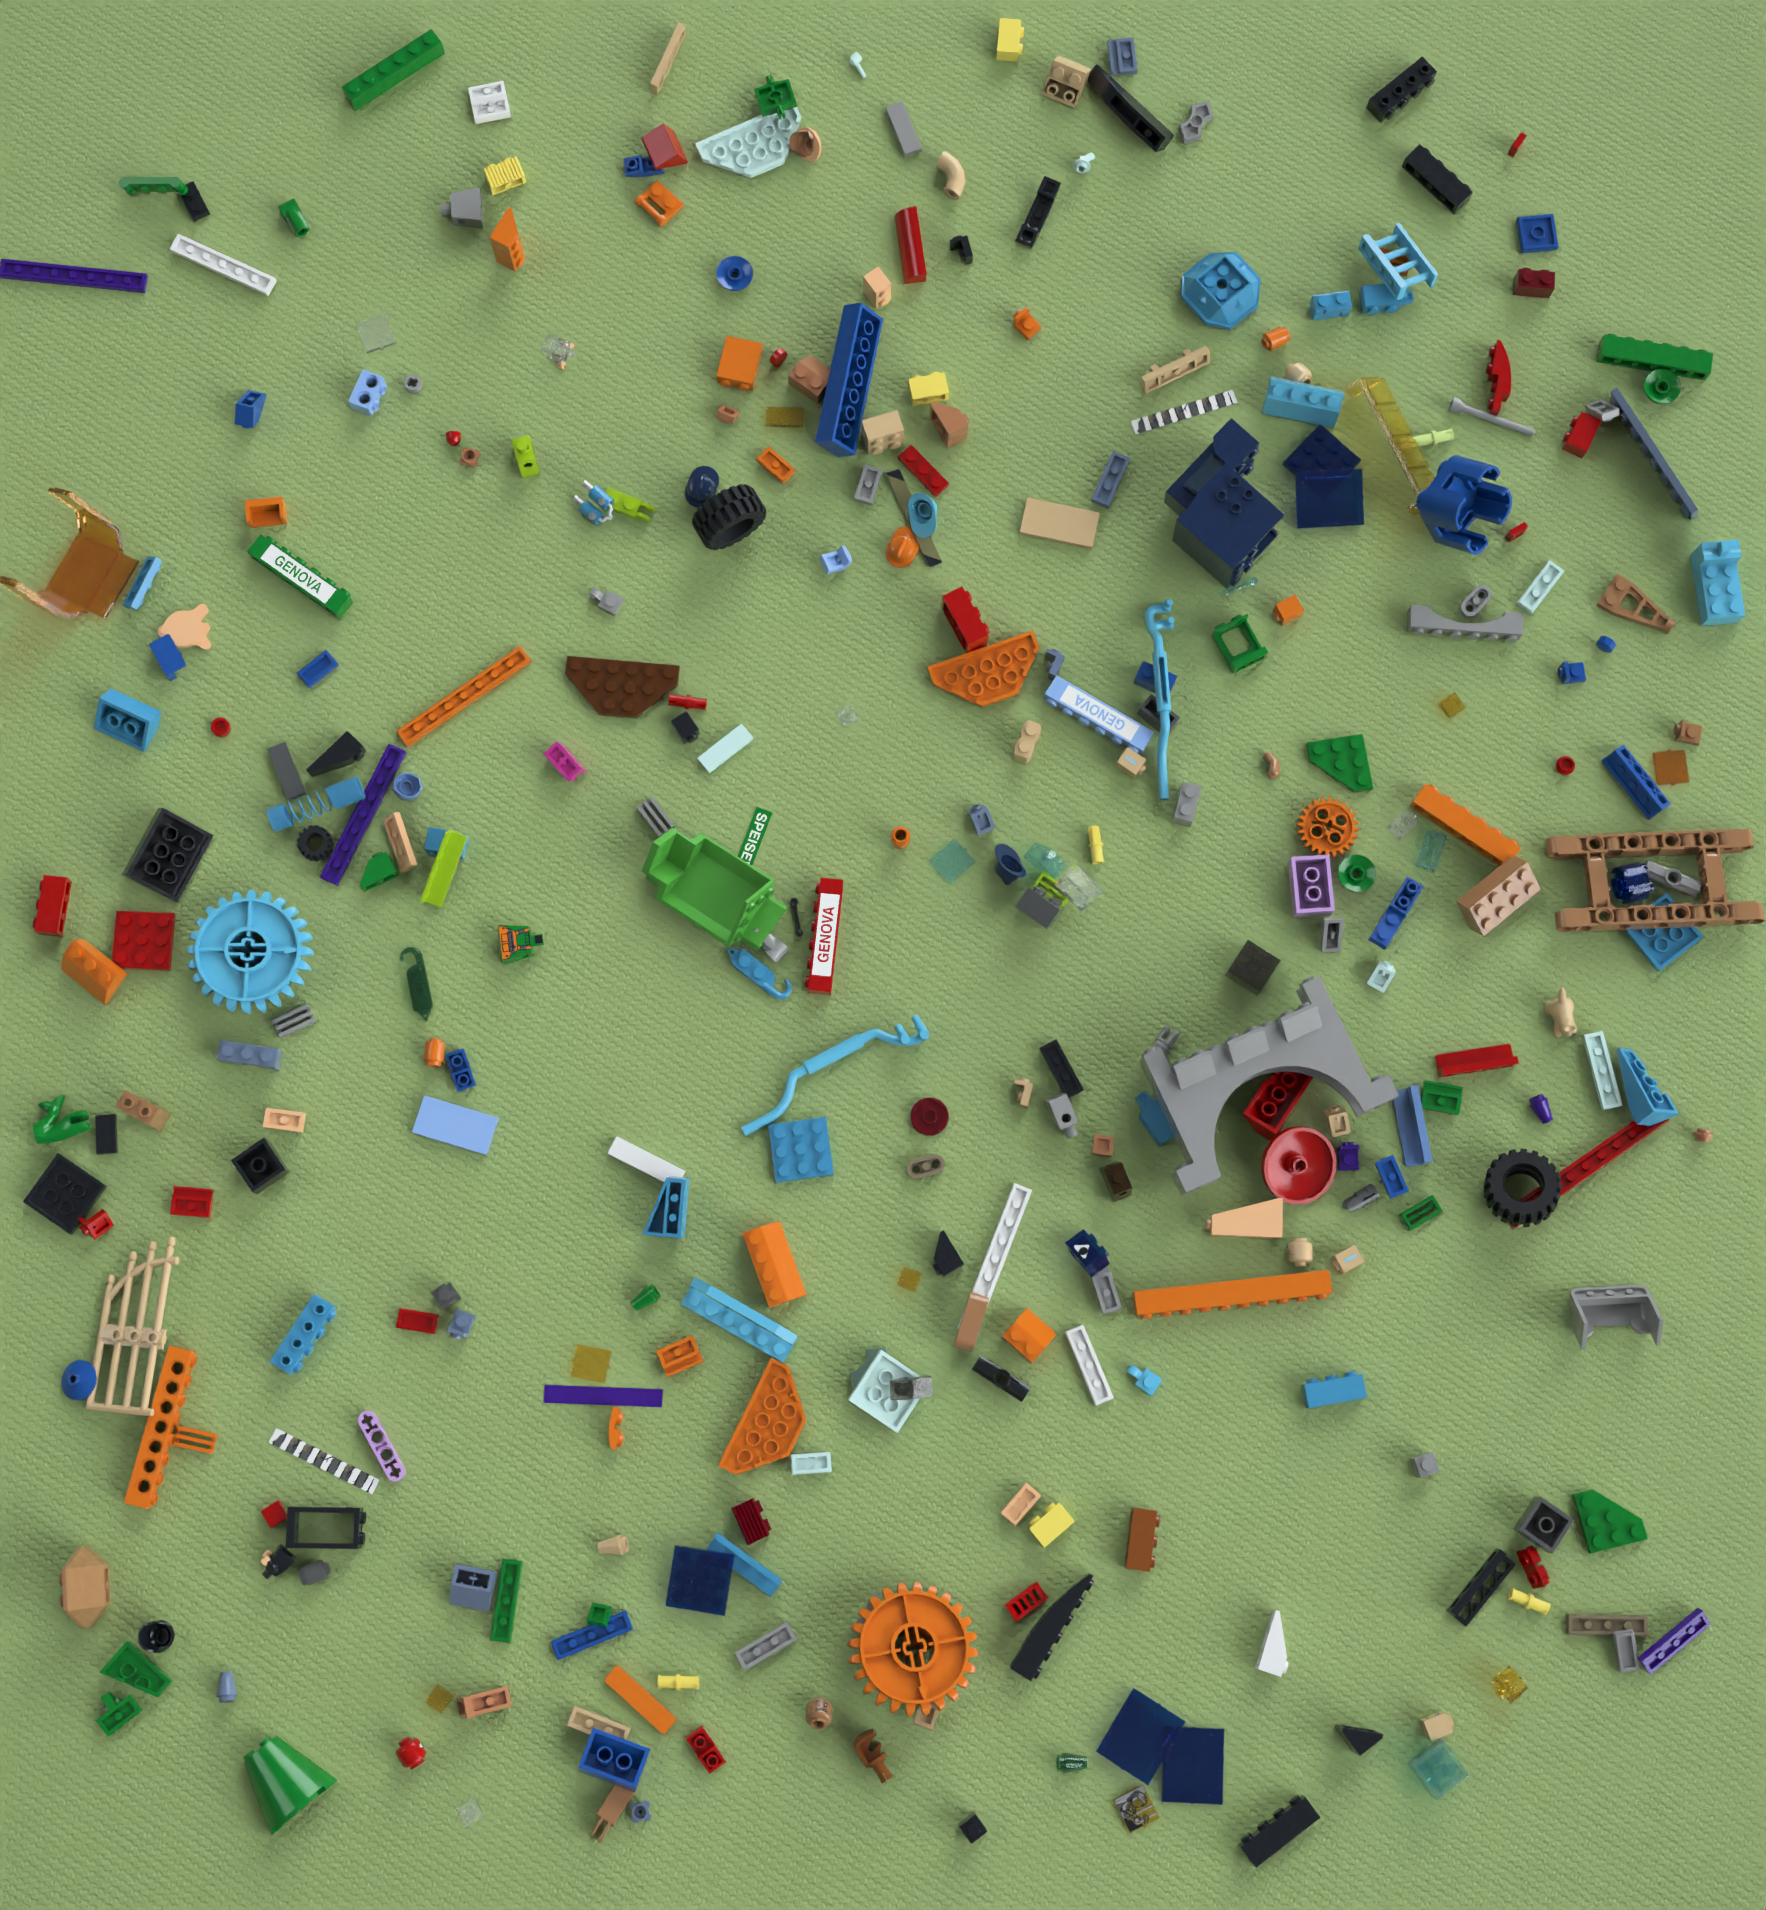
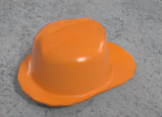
M905 526L897 529L887 546L886 558L894 567L902 568L910 565L920 548L911 527Z

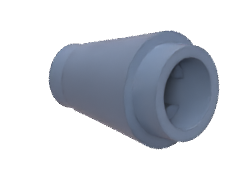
M221 1672L217 1698H219L220 1703L235 1701V1696H237L233 1672Z

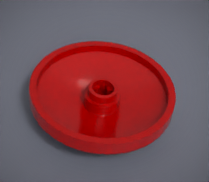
M1304 1126L1290 1127L1274 1136L1266 1146L1261 1161L1262 1178L1268 1190L1275 1197L1283 1198L1284 1202L1290 1204H1306L1322 1196L1330 1187L1336 1172V1155L1330 1141L1319 1131Z

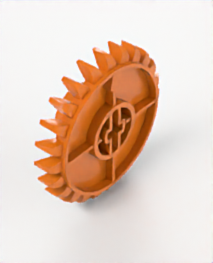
M919 1582L913 1584L912 1591H908L904 1583H899L897 1585V1594L895 1595L886 1587L882 1589L883 1601L874 1596L868 1599L873 1611L863 1608L858 1611L857 1614L865 1623H854L850 1627L853 1632L860 1634V1638L851 1639L847 1643L848 1647L859 1649V1653L850 1657L848 1663L862 1665V1668L857 1671L853 1678L854 1680L868 1678L869 1682L862 1691L864 1695L871 1693L875 1689L879 1691L875 1700L876 1706L881 1705L887 1698L891 1699L890 1713L892 1714L898 1710L901 1703L905 1704L907 1717L912 1716L916 1705L920 1706L922 1715L927 1716L931 1708L930 1702H934L939 1711L945 1708L943 1696L946 1694L950 1700L955 1702L958 1699V1693L954 1686L957 1685L966 1689L969 1686V1682L963 1676V1673L973 1674L976 1670L975 1666L968 1662V1658L978 1656V1650L969 1647V1643L977 1639V1634L966 1631V1627L970 1625L972 1620L970 1617L960 1618L958 1614L963 1608L960 1603L952 1607L948 1604L951 1598L949 1593L946 1592L941 1598L937 1597V1589L934 1585H931L927 1592H922V1586ZM900 1635L901 1645L898 1649H895L896 1638ZM910 1644H912V1648H918L914 1658L912 1651L907 1652L906 1650ZM929 1650V1658L925 1665L923 1654Z

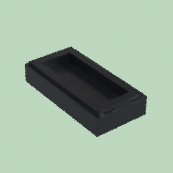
M96 1115V1154L118 1153L117 1115Z

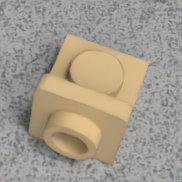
M1025 1078L1014 1079L1013 1086L1024 1088V1091H1019L1017 1101L1021 1102V1108L1027 1109L1033 1084Z
M1332 1105L1328 1109L1323 1110L1324 1115L1327 1117L1329 1132L1332 1138L1351 1133L1347 1111L1342 1106Z

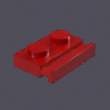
M173 1186L174 1192L170 1215L211 1218L213 1189Z

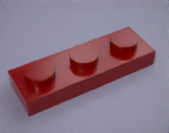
M912 445L898 456V460L935 498L949 486V482Z

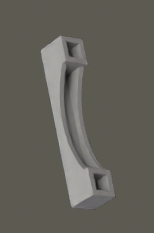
M1411 605L1407 612V632H1412L1414 635L1428 633L1431 636L1449 635L1452 638L1467 636L1469 639H1479L1480 637L1487 638L1489 641L1505 639L1506 642H1516L1523 635L1524 613L1504 612L1501 618L1493 621L1461 623L1437 615L1430 610V606Z

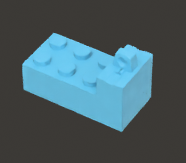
M1739 539L1701 543L1690 555L1701 626L1738 623L1745 616L1737 561L1741 558Z

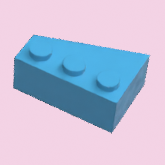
M666 1177L642 1235L682 1238L685 1236L690 1178Z

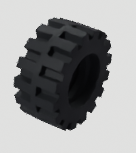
M312 825L308 826V829L304 828L303 832L299 833L300 837L297 838V847L300 853L310 861L324 860V857H328L330 851L332 852L334 842L327 830L318 825H315V827ZM314 836H319L323 840L322 847L316 851L310 850L308 848V841Z

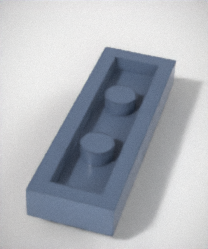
M1115 451L1112 452L1091 502L1109 508L1130 461L1129 457Z

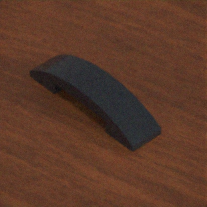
M1044 176L1036 198L1015 242L1029 248L1034 246L1050 213L1061 182Z

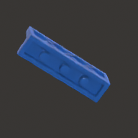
M1625 745L1617 748L1602 760L1603 764L1648 820L1671 804Z

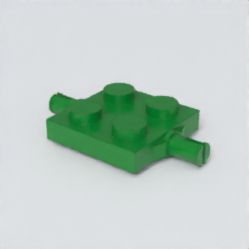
M769 75L770 80L767 76L766 85L754 89L762 117L777 113L779 119H784L785 110L797 107L790 81L786 79L774 82L773 76Z

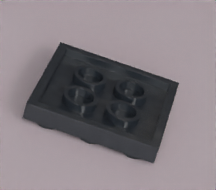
M58 1153L23 1202L73 1235L80 1225L78 1219L80 1217L85 1218L107 1185Z

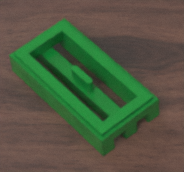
M1431 1195L1402 1212L1399 1216L1407 1226L1408 1231H1411L1442 1213L1443 1210L1435 1197ZM1432 1201V1205L1426 1207L1425 1209L1414 1214L1408 1219L1405 1216L1410 1212L1416 1210L1417 1208L1421 1207L1422 1205L1426 1204L1427 1202ZM1434 1207L1437 1209V1211L1428 1215L1422 1220L1416 1222L1415 1224H1410L1412 1220L1428 1212Z

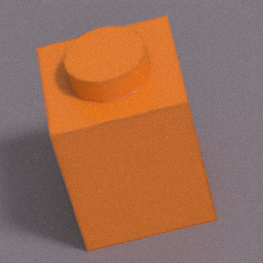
M1293 595L1275 604L1272 613L1274 619L1277 622L1279 621L1282 626L1301 617L1304 609L1296 595Z

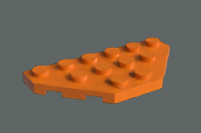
M1032 630L928 666L927 670L933 686L982 708L1017 696L1036 657L1039 645Z
M770 1358L720 1460L719 1467L737 1475L790 1456L807 1419L789 1366Z

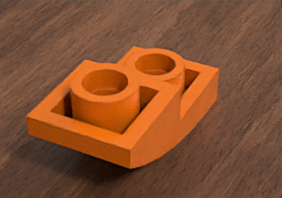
M616 1407L612 1409L609 1422V1443L613 1450H616L617 1447L621 1448L625 1437L622 1435L623 1431L616 1429L617 1425H621L624 1414H621L622 1409Z

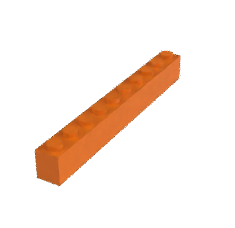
M1329 1270L1134 1291L1132 1294L1135 1316H1140L1141 1319L1152 1318V1314H1160V1317L1172 1316L1171 1312L1178 1311L1180 1315L1191 1314V1310L1199 1309V1313L1210 1312V1308L1218 1307V1311L1229 1310L1232 1305H1238V1308L1250 1307V1303H1257V1306L1269 1305V1301L1284 1304L1289 1303L1288 1299L1296 1298V1302L1308 1301V1297L1315 1296L1316 1300L1327 1299V1295L1332 1294Z

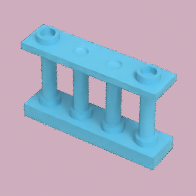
M1399 223L1395 225L1391 236L1374 241L1369 234L1362 236L1358 247L1359 251L1396 300L1404 297L1408 286L1424 280L1430 288L1434 286L1438 276L1436 270L1430 265ZM1396 242L1400 249L1386 254L1382 253L1379 247ZM1402 255H1406L1409 259V262L1396 267L1392 266L1389 260ZM1415 268L1419 275L1406 280L1402 279L1399 273Z

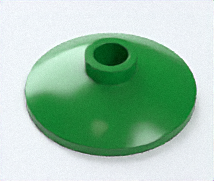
M1657 369L1646 377L1644 391L1651 401L1657 404H1669L1679 396L1681 384L1673 372L1666 369Z
M1351 855L1340 863L1338 878L1342 886L1347 890L1363 892L1373 885L1376 878V869L1367 857ZM1357 872L1359 877L1354 878L1352 873Z

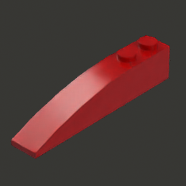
M1275 1072L1268 1080L1262 1083L1243 1112V1117L1255 1132L1271 1140L1279 1133L1314 1077L1296 1072Z

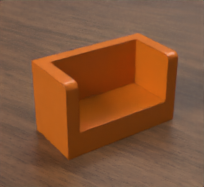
M282 496L245 500L246 522L250 528L287 524L286 502Z

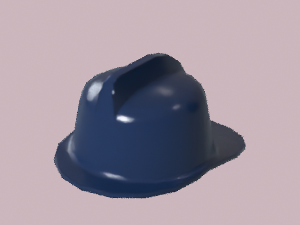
M701 466L693 470L685 489V497L690 505L699 508L705 501L715 495L719 484L718 473L709 466Z
M996 845L995 854L998 861L995 872L1005 885H1010L1019 877H1025L1026 871L1018 854L1008 845Z

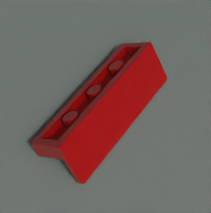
M1510 1044L1438 1054L1435 1056L1439 1078L1513 1067L1519 1064L1518 1056L1513 1057Z

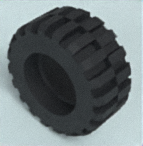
M739 484L729 487V489H724L717 495L712 496L711 499L705 501L697 509V512L694 513L692 525L707 548L711 550L724 549L727 546L730 547L734 543L742 541L743 538L748 537L753 531L758 529V526L766 518V508L753 487Z
M1513 1149L1509 1150L1508 1155L1502 1153L1499 1155L1498 1160L1494 1159L1486 1173L1483 1193L1484 1198L1487 1199L1486 1205L1488 1208L1493 1209L1492 1214L1495 1217L1500 1215L1502 1222L1507 1223V1221H1510L1512 1226L1518 1227V1224H1523V1227H1529L1532 1222L1534 1225H1538L1542 1219L1546 1220L1550 1217L1551 1212H1554L1559 1201L1561 1177L1559 1172H1555L1556 1166L1553 1163H1548L1549 1158L1545 1155L1542 1157L1538 1156V1152L1534 1150L1532 1153H1528L1527 1149H1521L1520 1152H1516ZM1514 1174L1529 1175L1540 1185V1196L1530 1202L1516 1201L1505 1192L1503 1188L1504 1181Z

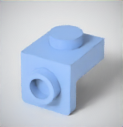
M845 545L841 546L837 551L823 554L819 558L826 574L845 570L852 562L851 555Z

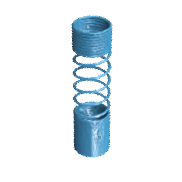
M355 776L346 781L333 784L330 787L328 786V788L325 787L330 810L326 809L316 791L320 804V814L313 807L309 796L306 795L311 808V817L306 814L299 798H297L302 813V821L297 818L288 801L293 824L284 804L267 809L268 820L273 830L277 832L293 826L294 817L299 822H303L304 814L309 819H312L313 810L317 815L321 816L322 806L327 812H330L332 809L331 802L336 809H340L343 806L345 807L365 799V793L359 779Z

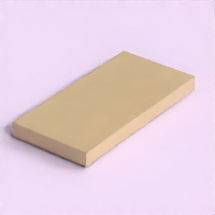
M1027 497L1019 534L1092 549L1100 513Z

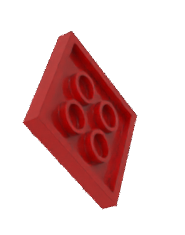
M116 911L112 962L121 969L171 971L176 914Z

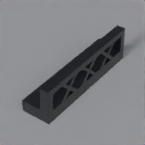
M1501 1549L1493 1551L1446 1610L1465 1627H1467L1516 1565L1506 1557L1507 1554ZM1504 1560L1508 1567L1503 1572H1497L1496 1567ZM1490 1575H1493L1494 1584L1492 1587H1484V1582ZM1478 1590H1481L1482 1599L1480 1602L1472 1603L1471 1598ZM1465 1606H1469L1470 1614L1464 1620L1459 1614Z

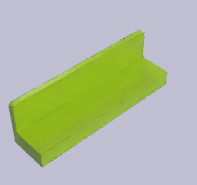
M452 829L445 832L420 903L428 902L440 908L442 907L468 838L467 835Z

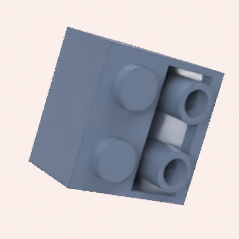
M455 1564L449 1604L489 1612L498 1571Z

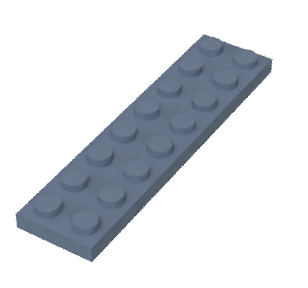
M1615 388L1611 391V398L1609 399L1611 401L1610 404L1619 408L1621 422L1625 427H1630V435L1633 440L1640 442L1642 454L1645 457H1650L1652 469L1655 472L1659 471L1664 487L1669 486L1671 489L1670 496L1675 503L1679 501L1681 504L1680 511L1684 517L1689 516L1691 520L1698 516V508L1619 389Z

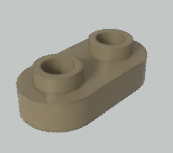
M933 1154L910 1161L906 1171L910 1178L917 1180L941 1173L945 1162L940 1155ZM937 1162L939 1166L937 1168H933L931 1166V1163ZM913 1167H919V1173H914L912 1171Z

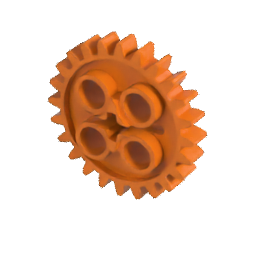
M1321 797L1319 803L1314 799L1312 802L1313 806L1308 803L1306 805L1307 810L1303 809L1301 811L1304 816L1298 817L1301 823H1298L1296 827L1301 828V830L1297 832V835H1303L1300 842L1306 841L1304 848L1310 846V853L1316 850L1317 855L1321 853L1329 855L1330 853L1332 858H1335L1336 852L1341 856L1343 850L1348 851L1350 849L1348 845H1354L1355 842L1352 839H1357L1358 837L1354 832L1359 830L1354 825L1359 821L1353 820L1356 813H1349L1352 807L1345 808V801L1340 805L1338 804L1339 798L1332 802L1331 797H1329L1325 802L1324 798ZM1323 812L1326 815V819H1320L1317 813ZM1336 818L1342 819L1343 822H1344V825H1342V826L1338 825V824L1336 823L1335 819H1336ZM1326 824L1330 825V826H1329V828H1330L1329 831L1326 830ZM1313 829L1318 830L1320 832V836H1313L1311 831ZM1330 836H1336L1338 843L1331 842Z

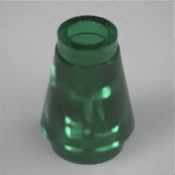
M1068 1753L1057 1755V1771L1065 1774L1086 1769L1087 1758L1086 1756Z

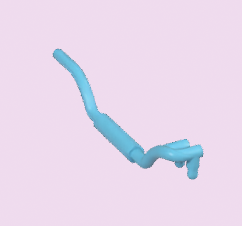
M1167 599L1162 604L1151 605L1145 612L1146 627L1154 643L1152 659L1157 713L1160 714L1161 726L1157 748L1160 800H1169L1166 755L1170 732L1169 713L1171 712L1167 656L1163 649L1162 636L1158 630L1173 629L1174 618L1168 617L1165 620L1155 621L1154 614L1170 613L1173 604L1171 599Z
M918 1015L912 1017L915 1029L918 1034L908 1036L901 1024L895 1026L898 1036L886 1033L880 1029H871L861 1035L857 1033L836 1046L804 1061V1065L789 1073L785 1091L779 1104L769 1113L741 1127L743 1133L746 1136L779 1118L792 1100L798 1078L807 1073L809 1075L864 1047V1043L874 1038L898 1046L919 1044L928 1039L930 1035L924 1023H922Z

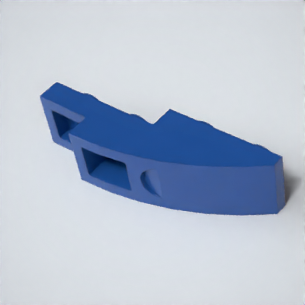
M1407 876L1368 940L1385 950L1424 886Z

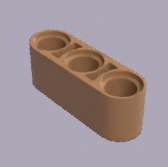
M970 1292L954 1347L973 1352L989 1297Z

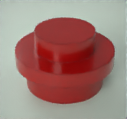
M1568 756L1560 757L1556 762V770L1562 775H1569L1575 769L1573 759Z

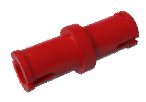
M670 694L668 706L685 707L686 710L692 708L706 711L707 699L691 697V695Z

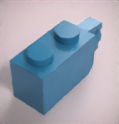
M1385 284L1362 286L1359 293L1362 314L1368 313V315H1375L1378 312L1394 313L1399 310L1400 306L1412 304L1414 301L1412 290H1406L1404 297L1396 300Z
M1146 1091L1139 1094L1135 1098L1141 1109L1139 1120L1160 1147L1173 1138L1174 1134L1158 1100L1154 1101Z

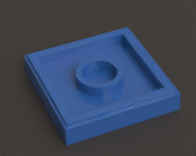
M1553 214L1517 217L1516 224L1521 254L1553 251L1559 248Z

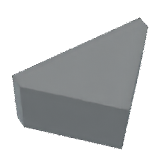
M1324 918L1320 922L1322 952H1341L1344 918Z

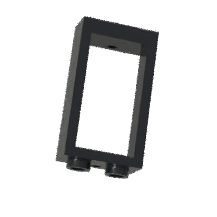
M288 1507L285 1548L361 1549L362 1545L365 1544V1532H362L363 1524L366 1523V1512H363V1508ZM299 1512L355 1513L353 1543H298Z

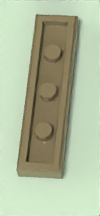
M1566 1614V1634L1613 1636L1612 1632L1633 1629L1635 1636H1648V1616Z

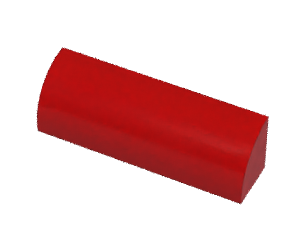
M917 206L908 207L900 210L895 215L904 284L926 282L927 273Z

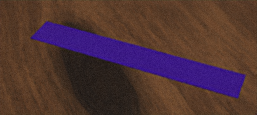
M564 1385L544 1386V1403L662 1407L663 1389Z

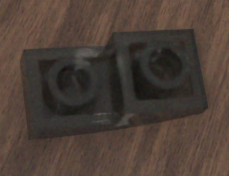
M931 1376L903 1377L890 1380V1400H908L932 1396Z

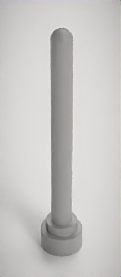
M1454 397L1450 404L1449 412L1455 414L1457 412H1464L1529 436L1535 434V430L1464 405L1461 399Z

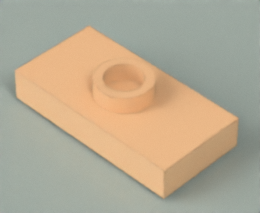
M1025 1483L1000 1513L1016 1526L1041 1495L1029 1484Z

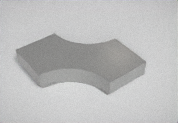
M1209 101L1191 105L1190 118L1185 123L1179 125L1183 144L1201 140L1202 127L1214 118Z

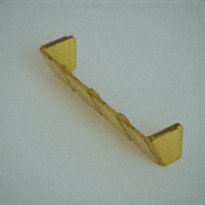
M1362 377L1349 384L1346 388L1347 392L1353 397L1364 392L1418 497L1422 490L1429 487L1435 477L1428 470L1429 465L1416 440L1412 438V432L1400 409L1396 407V401L1385 379L1379 377ZM1416 502L1406 507L1412 515L1420 514L1416 507Z

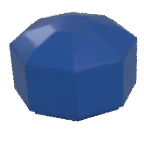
M1601 636L1596 645L1601 651L1611 653L1616 643L1607 636Z

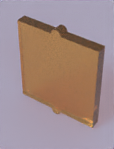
M1668 749L1665 752L1653 753L1657 785L1671 784L1674 786L1678 783L1689 782L1685 750L1671 751Z

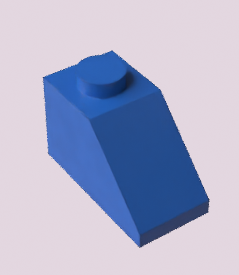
M248 390L235 405V424L247 429L253 428L260 420L266 394Z

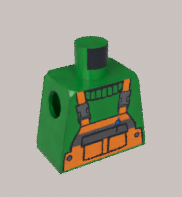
M498 925L501 958L504 965L534 956L533 947L544 945L543 934L532 935L529 926Z

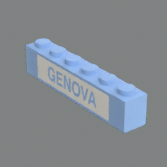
M1057 675L1045 693L1044 700H1046L1049 706L1060 708L1065 715L1079 719L1078 722L1082 725L1091 726L1099 735H1106L1111 738L1113 743L1117 745L1122 744L1139 755H1142L1154 734V731Z

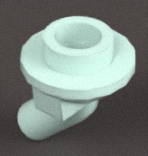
M1091 152L1085 156H1080V159H1076L1073 162L1074 171L1080 174L1087 173L1091 168L1089 161L1095 158L1094 154Z

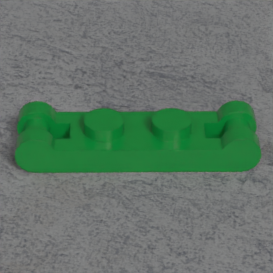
M123 177L119 180L120 187L131 196L136 194V192L149 194L150 192L161 194L177 192L180 195H185L188 192L187 186L178 177Z

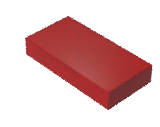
M399 1308L395 1328L435 1334L439 1315Z

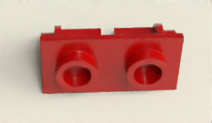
M1533 1545L1516 1551L1519 1562L1523 1566L1528 1582L1533 1589L1545 1587L1550 1583L1548 1580L1550 1577L1544 1565L1539 1567L1536 1565L1541 1562V1559Z

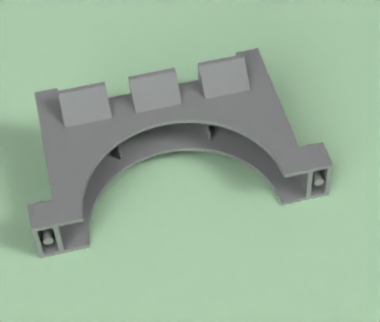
M1311 976L1299 984L1300 988L1297 989L1296 993L1302 1005L1298 1006L1295 1012L1288 1010L1280 1014L1281 1016L1274 1023L1268 1021L1260 1025L1259 1028L1255 1025L1246 1029L1241 1036L1238 1033L1227 1038L1228 1040L1221 1047L1217 1044L1208 1048L1205 1052L1201 1049L1194 1052L1189 1057L1190 1059L1186 1060L1183 1057L1175 1061L1172 1067L1169 1066L1161 1048L1155 1049V1047H1152L1142 1054V1058L1139 1061L1186 1160L1185 1163L1178 1165L1174 1169L1175 1172L1171 1175L1181 1196L1217 1181V1178L1221 1177L1214 1149V1135L1218 1116L1232 1092L1243 1083L1255 1077L1272 1072H1296L1312 1076L1335 1089L1347 1101L1356 1117L1399 1097L1389 1075L1383 1077L1380 1074L1371 1080L1369 1079L1320 977L1314 979Z

